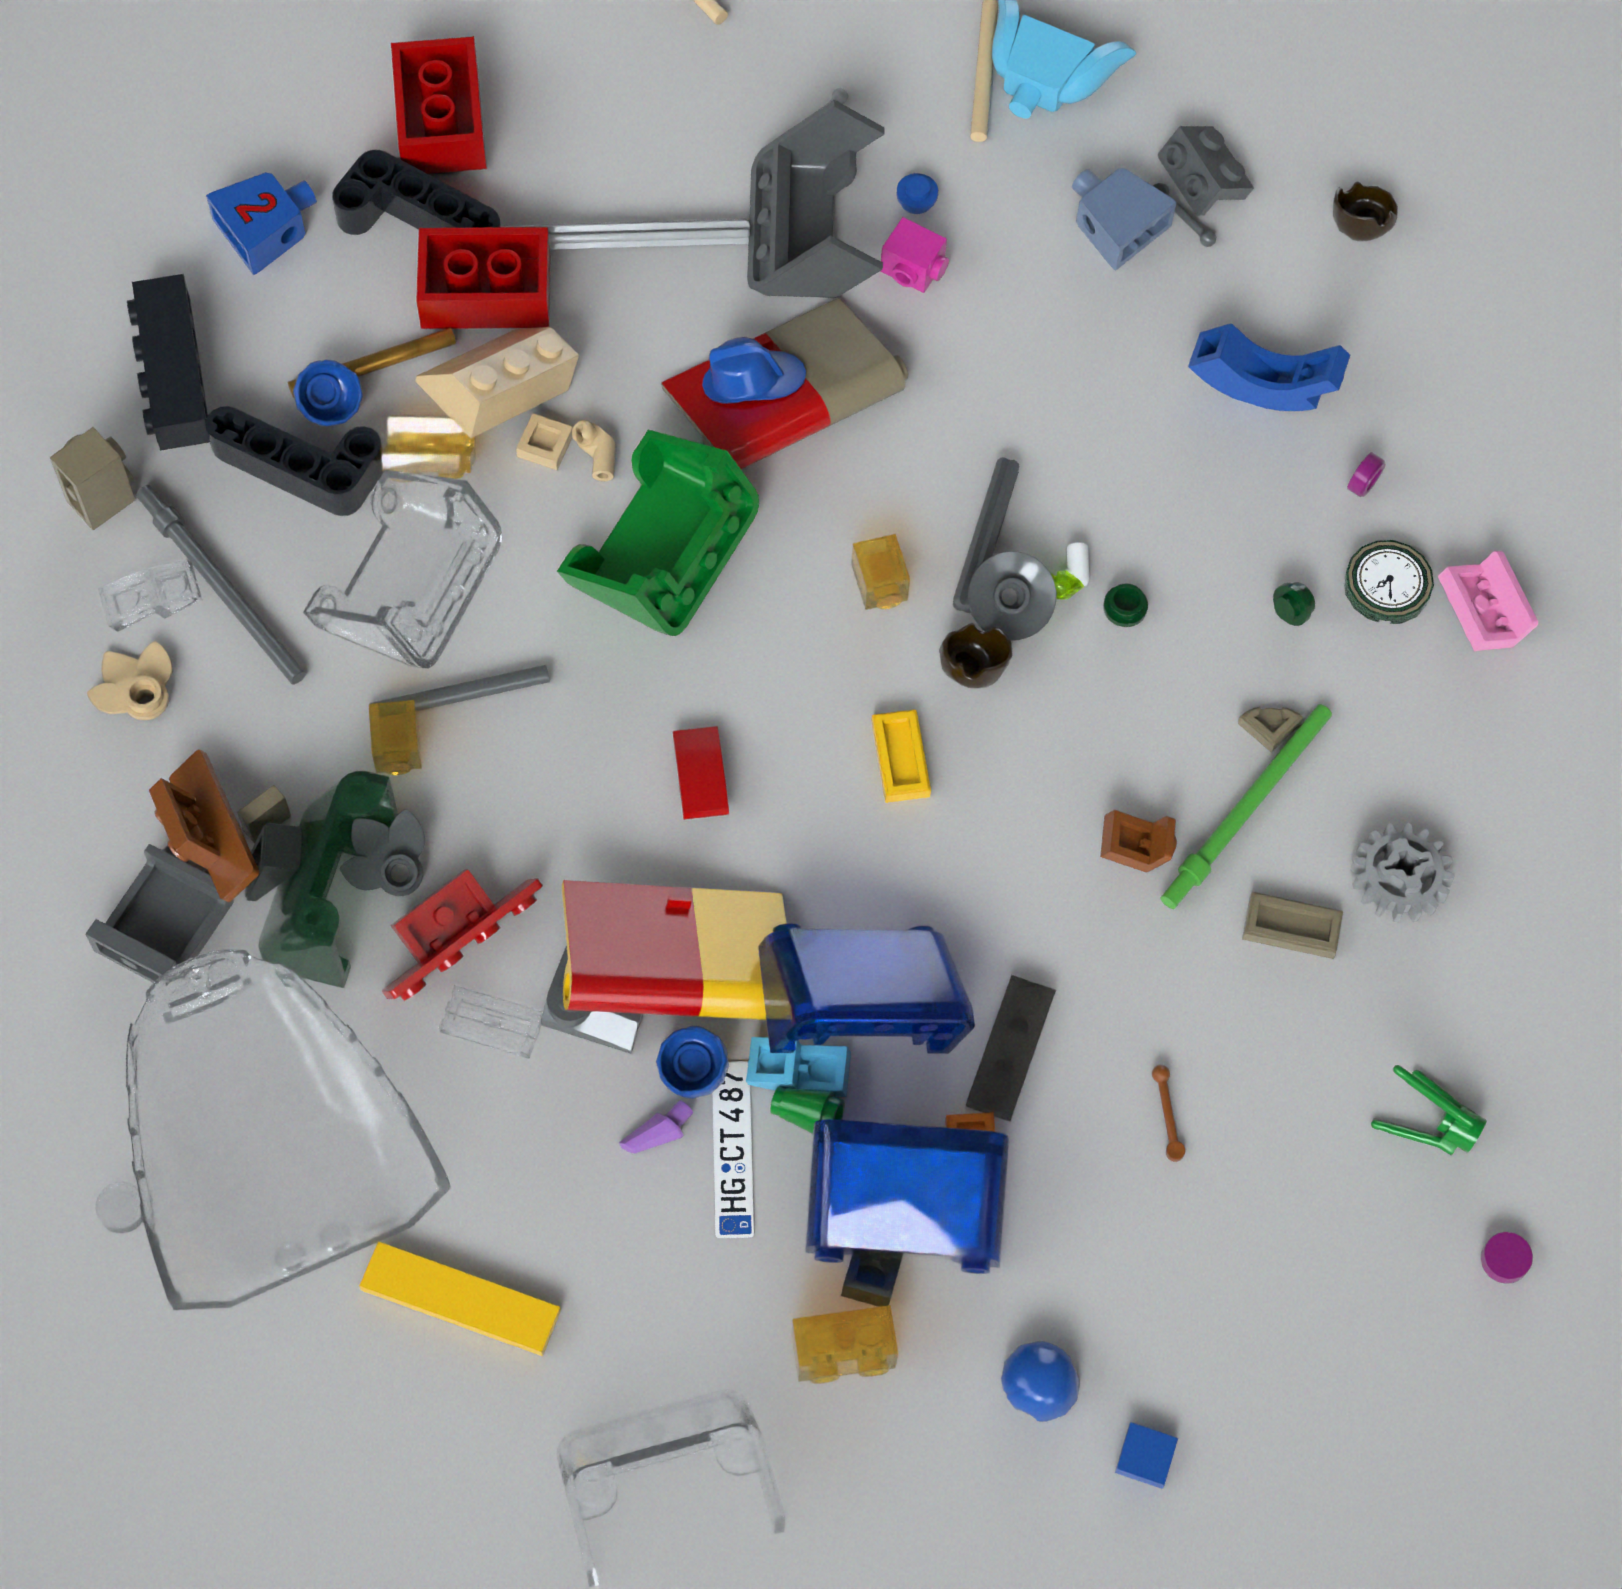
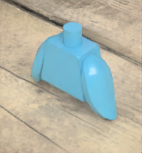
M998 0L999 14L992 44V60L997 74L1004 78V91L1014 96L1009 104V109L1020 118H1030L1036 106L1054 112L1058 111L1063 103L1072 104L1088 98L1120 66L1136 55L1135 50L1125 42L1106 43L1094 50L1095 43L1027 15H1023L1020 21V11L1016 0Z

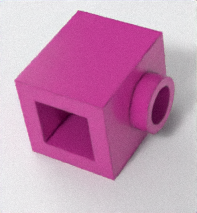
M902 217L882 246L881 262H883V270L880 272L892 277L904 287H912L925 293L933 280L939 281L948 267L949 258L945 257L947 239Z

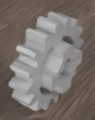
M1389 823L1383 832V836L1378 831L1373 830L1367 839L1368 843H1360L1356 852L1359 858H1355L1351 866V871L1359 875L1356 876L1352 885L1354 889L1366 890L1361 900L1363 905L1373 901L1378 904L1375 915L1380 917L1387 909L1392 911L1394 922H1399L1403 913H1408L1411 920L1417 922L1422 914V909L1427 914L1432 915L1439 905L1438 902H1445L1450 893L1447 887H1450L1455 876L1454 873L1446 871L1449 869L1453 859L1452 856H1440L1439 853L1444 845L1442 840L1432 844L1427 841L1429 836L1428 829L1425 828L1418 836L1413 834L1411 823H1406L1402 832H1397L1394 825ZM1384 851L1383 861H1379L1378 866L1373 867L1376 856ZM1432 878L1431 887L1421 894L1422 884H1425L1427 879Z

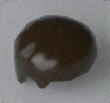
M1355 182L1352 188L1346 192H1343V189L1340 187L1337 188L1333 201V218L1340 232L1355 241H1370L1383 236L1394 227L1398 215V206L1390 192L1378 186H1363L1360 182Z
M970 623L958 631L955 630L948 633L939 648L940 661L944 673L958 684L968 688H985L993 685L1001 677L1013 656L1012 643L1000 628L993 627L991 630L983 632L978 630L974 623Z

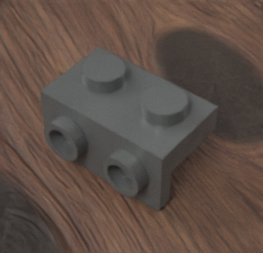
M1179 126L1158 153V158L1195 215L1204 216L1217 200H1245L1254 187L1245 175L1244 167L1235 160L1225 145L1222 134L1213 126Z

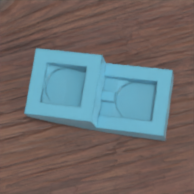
M751 1037L746 1083L770 1090H776L780 1086L783 1088L832 1091L835 1093V1097H847L851 1051L848 1046L801 1045L797 1038Z

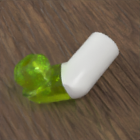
M1084 543L1069 544L1066 548L1067 569L1057 571L1056 576L1050 573L1055 583L1056 599L1058 600L1071 598L1089 583L1088 546Z

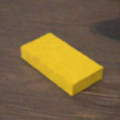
M917 710L873 714L871 723L885 803L930 797L931 788Z

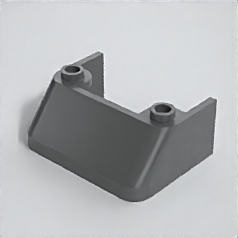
M832 100L759 151L752 164L750 185V237L748 243L747 282L751 289L765 296L836 298L883 270V262L833 237L834 194L849 186L855 179L857 173L856 153L885 134V127L840 102Z

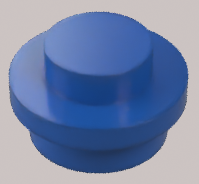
M909 174L899 181L896 196L904 210L912 214H922L927 212L938 199V186L931 177L925 174Z

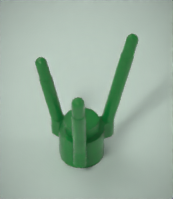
M1395 1065L1393 1072L1445 1111L1436 1128L1444 1134L1441 1138L1380 1120H1373L1371 1122L1372 1128L1437 1147L1451 1156L1457 1147L1468 1153L1482 1133L1487 1120L1460 1104L1419 1070H1414L1411 1074L1402 1066Z

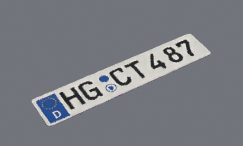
M748 1061L729 1062L724 1082L712 1093L715 1236L717 1238H751L754 1236L750 1085L746 1083Z

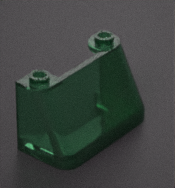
M367 771L349 773L306 808L299 825L302 829L300 867L294 875L277 887L259 938L258 948L262 960L270 969L340 988L345 987L351 965L349 960L341 957L338 953L335 942L340 928V917L337 908L326 898L342 852L357 856L351 839L353 821L358 818L371 819L383 823L390 828L398 815L390 777Z

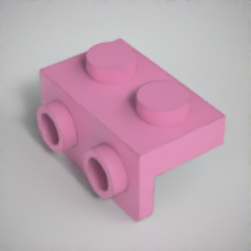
M1503 551L1492 552L1481 564L1448 566L1438 575L1447 598L1474 651L1513 648L1538 625V620Z

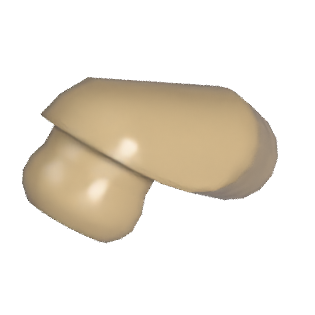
M587 420L577 422L572 429V438L582 450L593 458L592 477L598 481L612 480L614 478L616 448L614 439L594 423Z

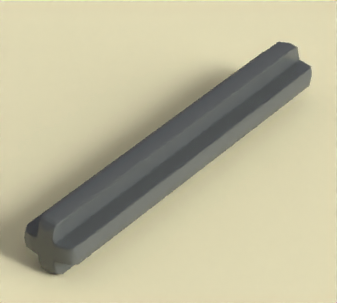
M1002 457L996 462L953 598V607L958 611L971 613L967 599L971 577L981 563L993 556L1020 466L1015 460Z

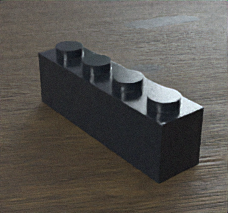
M184 274L132 282L134 299L127 300V308L131 325H138L139 335L132 336V343L136 361H143L145 372L137 373L141 397L142 399L149 398L150 408L142 410L147 435L155 434L160 451L209 443L205 426L208 416L191 300Z

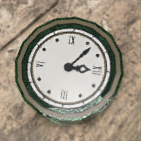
M1379 540L1362 546L1351 557L1345 573L1344 587L1345 595L1353 608L1367 619L1375 622L1383 620L1391 621L1390 624H1402L1416 618L1427 606L1434 587L1432 569L1425 557L1413 547L1395 540Z

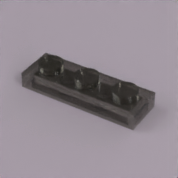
M1011 975L971 1087L966 1107L983 1113L994 1112L995 1117L1011 1122L1055 996V989Z

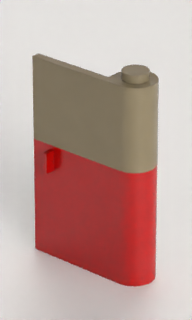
M838 297L753 338L769 351L786 352L796 356L803 363L806 370L805 381L796 392L786 397L725 404L712 401L705 395L702 386L704 375L710 369V360L661 382L664 392L702 436L703 444L728 451L740 469H743L905 389V379L908 378V371L901 357L898 355L893 356Z

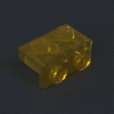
M390 415L388 417L387 444L382 452V471H394L395 476L403 478L417 477L420 475V472H438V477L445 479H457L463 477L464 473H471L476 460V438H470L449 416Z

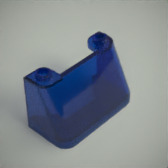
M787 923L774 927L773 933L767 935L758 946L770 1053H794L796 1050L795 1042L800 1039L807 1040L813 1038L814 1045H823L830 1036L912 1037L913 1045H922L926 1041L927 1054H949L975 1027L973 1006L942 933L934 931L931 926H916L908 930L801 929V926L798 924Z
M833 1119L816 1121L813 1129L805 1252L815 1254L814 1259L816 1261L827 1263H841L844 1261V1255L852 1254L854 1250L952 1257L951 1260L953 1262L961 1264L962 1272L972 1274L990 1273V1267L999 1268L1009 1136L999 1132Z

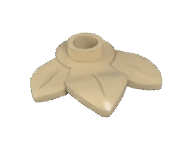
M154 641L144 649L138 660L116 652L107 651L104 653L101 671L105 683L99 684L87 692V696L92 704L104 713H128L131 717L138 720H151L161 715L169 702V695L165 686L173 672L172 663L166 650ZM145 696L154 698L149 703L139 704V701Z

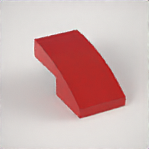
M718 726L673 731L683 819L729 815Z

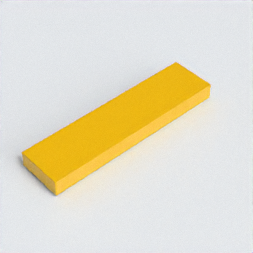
M379 1241L359 1285L360 1290L540 1356L544 1355L561 1312L560 1307Z

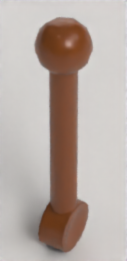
M1157 1065L1152 1070V1077L1159 1086L1169 1144L1166 1148V1156L1170 1161L1178 1162L1185 1155V1147L1178 1141L1167 1083L1170 1078V1071L1165 1065Z

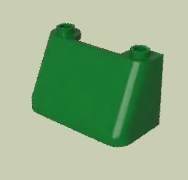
M648 429L634 450L631 459L633 473L642 484L599 552L592 546L579 544L573 547L567 554L557 572L573 588L657 632L669 636H677L688 626L754 521L759 508V495L728 451Z

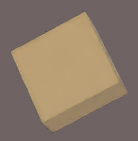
M532 413L516 447L517 457L558 470L572 440L573 426Z

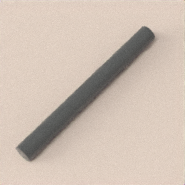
M542 665L369 703L372 720L375 721L550 682L547 666Z

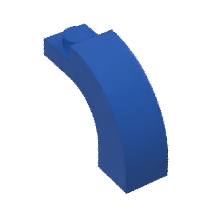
M1230 323L1200 332L1188 367L1211 387L1233 399L1277 411H1306L1317 409L1322 394L1340 389L1351 355L1341 345L1305 355L1292 356L1274 353L1253 343Z

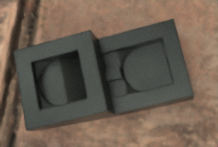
M868 1198L844 1280L842 1297L888 1309L915 1210Z

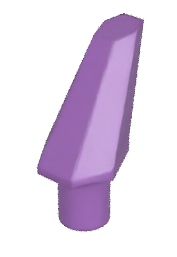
M679 1100L665 1116L656 1113L647 1122L620 1141L619 1145L627 1152L635 1154L680 1139L684 1136L680 1127L693 1114V1111L685 1102Z

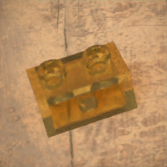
M891 1305L792 1319L791 1336L798 1382L810 1380L813 1384H823L836 1381L843 1375L858 1373L861 1377H873L885 1374L889 1369L896 1368L898 1349Z

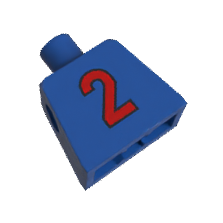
M267 172L206 195L212 220L253 275L259 273L304 238L306 233L301 211L317 203L311 187L305 180L284 190L274 175Z

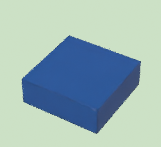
M1130 1422L1115 1473L1163 1489L1178 1438Z

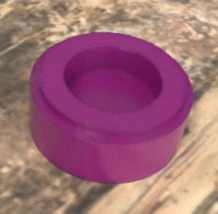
M1373 452L1369 453L1356 469L1348 483L1347 489L1359 497H1364L1381 476L1386 465L1385 460Z
M1501 1232L1489 1239L1481 1252V1263L1484 1271L1493 1280L1505 1284L1514 1283L1522 1279L1531 1268L1533 1262V1254L1528 1242L1512 1232Z

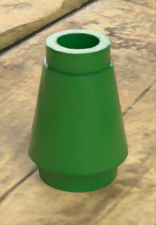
M779 1086L774 1092L770 1112L822 1138L825 1134L835 1136L838 1132L844 1114L845 1102L843 1099L836 1098L835 1093L832 1091L783 1088Z

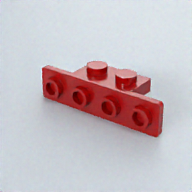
M468 869L460 872L390 925L418 963L384 988L382 993L387 999H396L400 996L403 1001L414 996L426 986V982L423 980L426 975L436 968L440 972L447 970L464 956L460 949L473 939H475L477 944H480L495 934L501 928L497 921L511 911L516 916L537 901L534 893L543 886L538 878L528 879L494 905Z

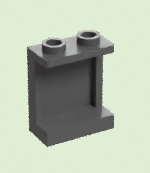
M148 844L144 850L147 859L145 866L106 923L95 919L85 935L94 952L174 993L234 901L232 900L228 903L220 899L208 869L203 868L201 871L188 864V862L180 860L167 846L161 850Z

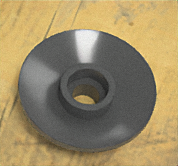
M1016 551L1002 552L986 559L975 570L968 586V606L972 617L982 630L989 631L993 627H998L1010 641L1022 640L1038 633L1049 622L1056 605V587L1048 569L1035 557ZM1007 588L1013 589L1017 594V600L1013 605H1007L1002 600V593Z

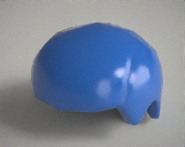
M327 359L312 362L297 376L293 389L297 409L309 421L321 426L346 423L358 412L363 398L357 374L343 364Z
M689 1026L674 1031L661 1043L656 1064L660 1079L669 1090L679 1096L693 1099L712 1094L724 1082L729 1068L728 1051L718 1035L700 1026Z
M1045 1341L1023 1344L1017 1347L1004 1362L1001 1382L1007 1399L1016 1410L1033 1416L1039 1422H1047L1066 1415L1077 1402L1080 1387L1079 1377L1070 1356L1058 1346Z

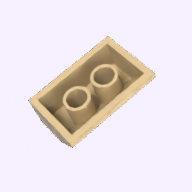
M552 327L515 329L417 375L415 382L470 438H473L568 391L579 354Z

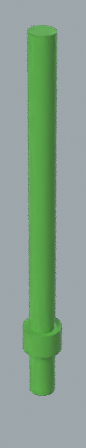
M1322 704L1316 706L1196 854H1189L1178 868L1179 875L1160 897L1164 905L1170 909H1175L1192 887L1200 886L1211 873L1210 865L1332 717V712Z

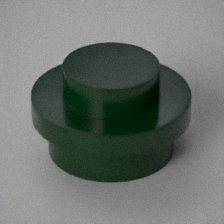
M1299 582L1284 583L1274 591V609L1282 620L1290 625L1300 626L1310 619L1311 613L1315 609V599L1311 591L1304 584Z
M1125 583L1108 591L1104 599L1103 610L1108 620L1113 624L1121 627H1132L1139 624L1145 618L1148 610V601L1140 588L1133 584Z

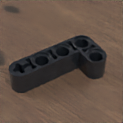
M370 150L363 153L332 192L337 224L343 232L350 235L366 233L384 211L418 230L419 228L501 227L500 217L491 207L382 150Z
M230 406L214 409L205 421L212 451L218 459L334 515L349 516L355 513L362 506L386 467L381 438L375 430L369 427L361 426L349 430L331 454ZM264 450H273L268 454H259ZM362 452H369V453H371L370 455H367V456H365V457H358V456H357L358 454H360V453H362ZM301 468H311L310 470H308V471H306V472H302V473L296 472L297 470H299V469H301ZM339 486H349L347 489L342 491L334 490Z

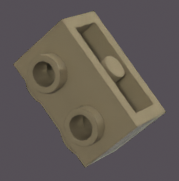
M94 427L82 435L72 437L61 450L50 457L67 503L92 530L98 528L135 501L130 486L134 478L122 462L126 459L124 451L112 437L104 439Z

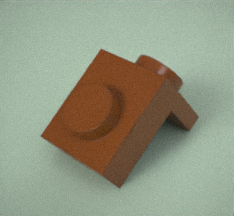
M1113 810L1104 815L1100 857L1147 873L1172 859L1177 845V839L1174 835L1176 820L1165 816L1152 823Z

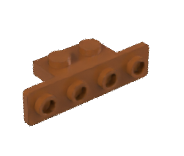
M198 749L170 775V782L161 778L149 789V793L156 807L154 811L155 816L164 826L169 837L168 847L172 853L184 862L191 860L208 869L220 899L229 903L259 875V869L207 753Z

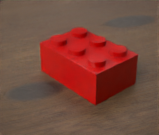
M474 36L391 43L400 159L427 174L487 169Z
M548 227L419 228L416 302L421 329L550 327L551 255Z

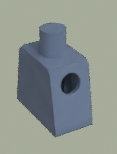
M1118 168L1103 181L1089 169H1086L1077 176L1072 184V189L1082 197L1079 201L1076 218L1077 225L1115 271L1172 226L1177 202L1125 168Z

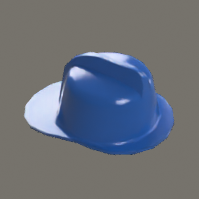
M738 337L728 340L718 346V348L710 351V369L704 375L702 386L705 395L712 401L723 404L752 400H771L786 397L796 392L805 381L806 370L803 363L794 355L782 351H769L752 338Z

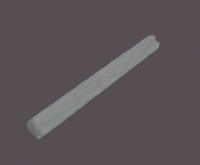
M747 219L501 226L548 227L550 250L747 244L750 237V223Z

